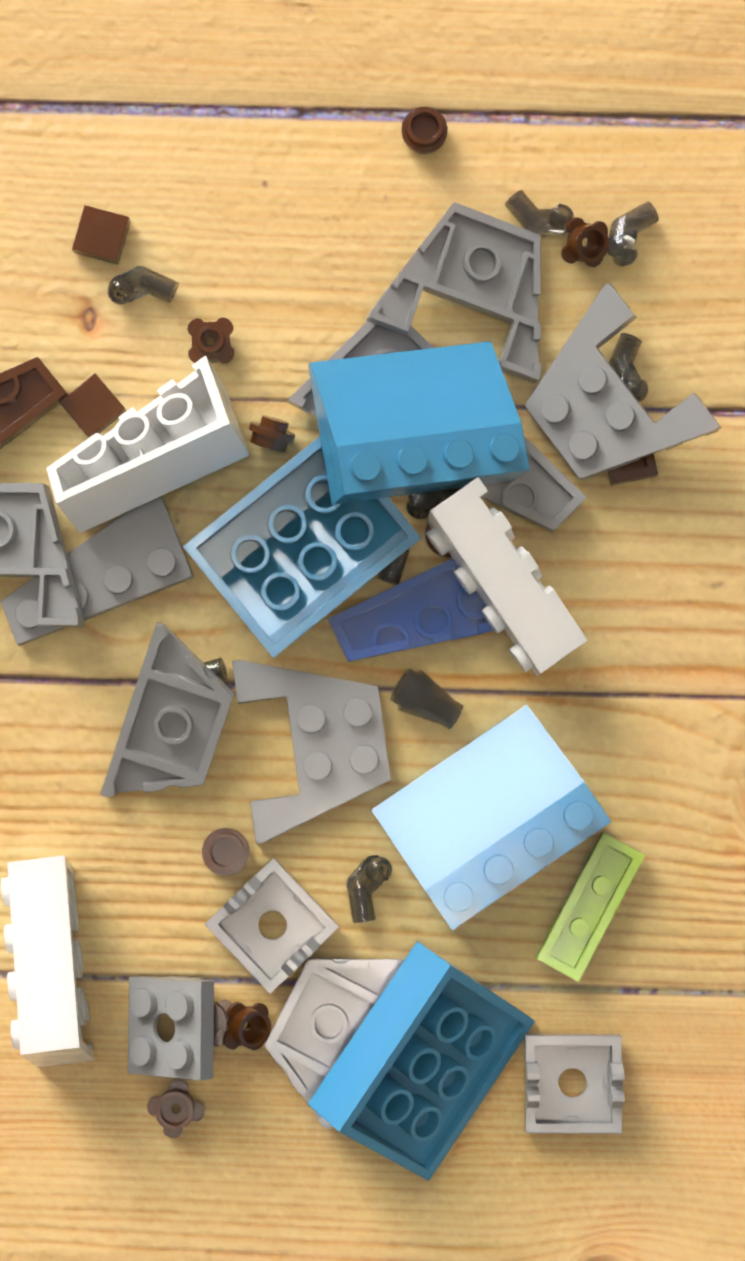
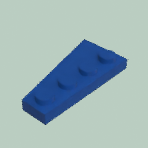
M453 558L328 618L348 662L495 631L481 612L487 606L479 594L475 591L469 595L456 578L454 571L459 566Z

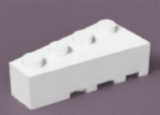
M206 356L192 365L195 371L176 384L172 379L157 390L160 396L137 412L132 407L119 416L120 421L110 432L104 436L95 433L46 468L56 504L79 533L249 456L227 390Z
M477 477L430 510L427 523L431 530L426 532V535L441 556L449 552L459 566L454 571V574L469 595L476 591L487 607L482 609L481 612L497 634L504 630L514 643V646L509 651L520 668L525 673L532 669L536 676H538L588 640L555 590L550 585L544 588L539 581L543 578V575L531 554L522 546L516 549L511 541L515 539V536L511 530L512 526L502 511H497L494 507L491 509L487 508L481 496L488 492L480 478Z
M65 855L7 862L8 877L1 879V892L4 906H10L11 924L5 925L4 938L8 954L14 953L15 971L8 972L7 978L9 997L11 1001H17L18 1020L11 1021L13 1048L15 1050L20 1049V1055L38 1068L95 1061L93 1043L85 1044L82 1038L81 1026L86 1025V1022L90 1020L88 1000L85 1001L83 988L76 985V978L83 977L84 963L79 940H72V931L79 930L73 867Z

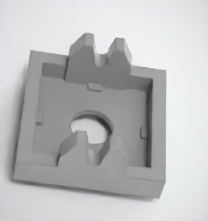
M275 858L249 880L204 924L270 994L340 927ZM268 911H277L286 919V931L277 939L266 938L259 930V920Z
M188 976L129 977L128 1073L200 1081L213 1079L214 980H204V977L188 978ZM164 1013L168 1014L175 1024V1033L169 1042H164L157 1033V1021Z
M524 1034L526 1133L622 1134V1108L625 1103L623 1082L625 1080V1073L622 1064V1036L620 1034ZM570 1068L580 1070L586 1077L585 1090L575 1097L563 1094L558 1085L562 1072Z

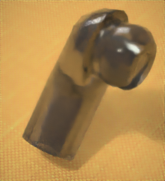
M523 190L516 192L505 203L506 208L524 229L537 233L540 237H560L568 232L566 229L567 223L574 218L572 209L565 204H558L557 207L552 209H538Z
M136 266L115 276L109 283L107 293L110 300L118 305L131 303L148 294L171 303L177 292L179 282L144 266Z

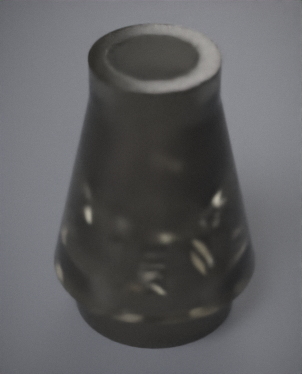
M410 668L403 673L390 697V701L398 705V711L440 724L448 729H451L456 723L464 706L454 700L423 670L417 673Z

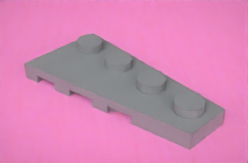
M162 496L126 512L67 554L84 620L91 619L194 578ZM40 577L32 578L1 600L15 641L19 646L68 628L37 625Z

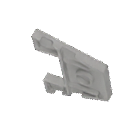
M454 202L370 310L366 321L406 335L409 332L422 291L428 292L508 322L510 324L498 360L500 367L505 373L535 383L541 375V363H539L538 341L541 340V322H538V296L541 294L540 235Z
M609 282L603 286L524 405L581 480L630 464L659 451L683 445L684 442L698 437L708 436L722 428L695 393L687 397L657 422H654L599 350L602 345L637 318Z
M0 483V577H40L37 625L46 627H84L85 620L50 487L43 483Z
M243 660L232 661L238 704L287 698L298 778V795L250 801L256 844L264 843L391 780L378 686Z

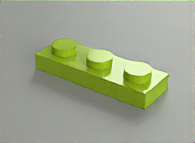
M601 832L535 958L579 982L638 871L645 854Z

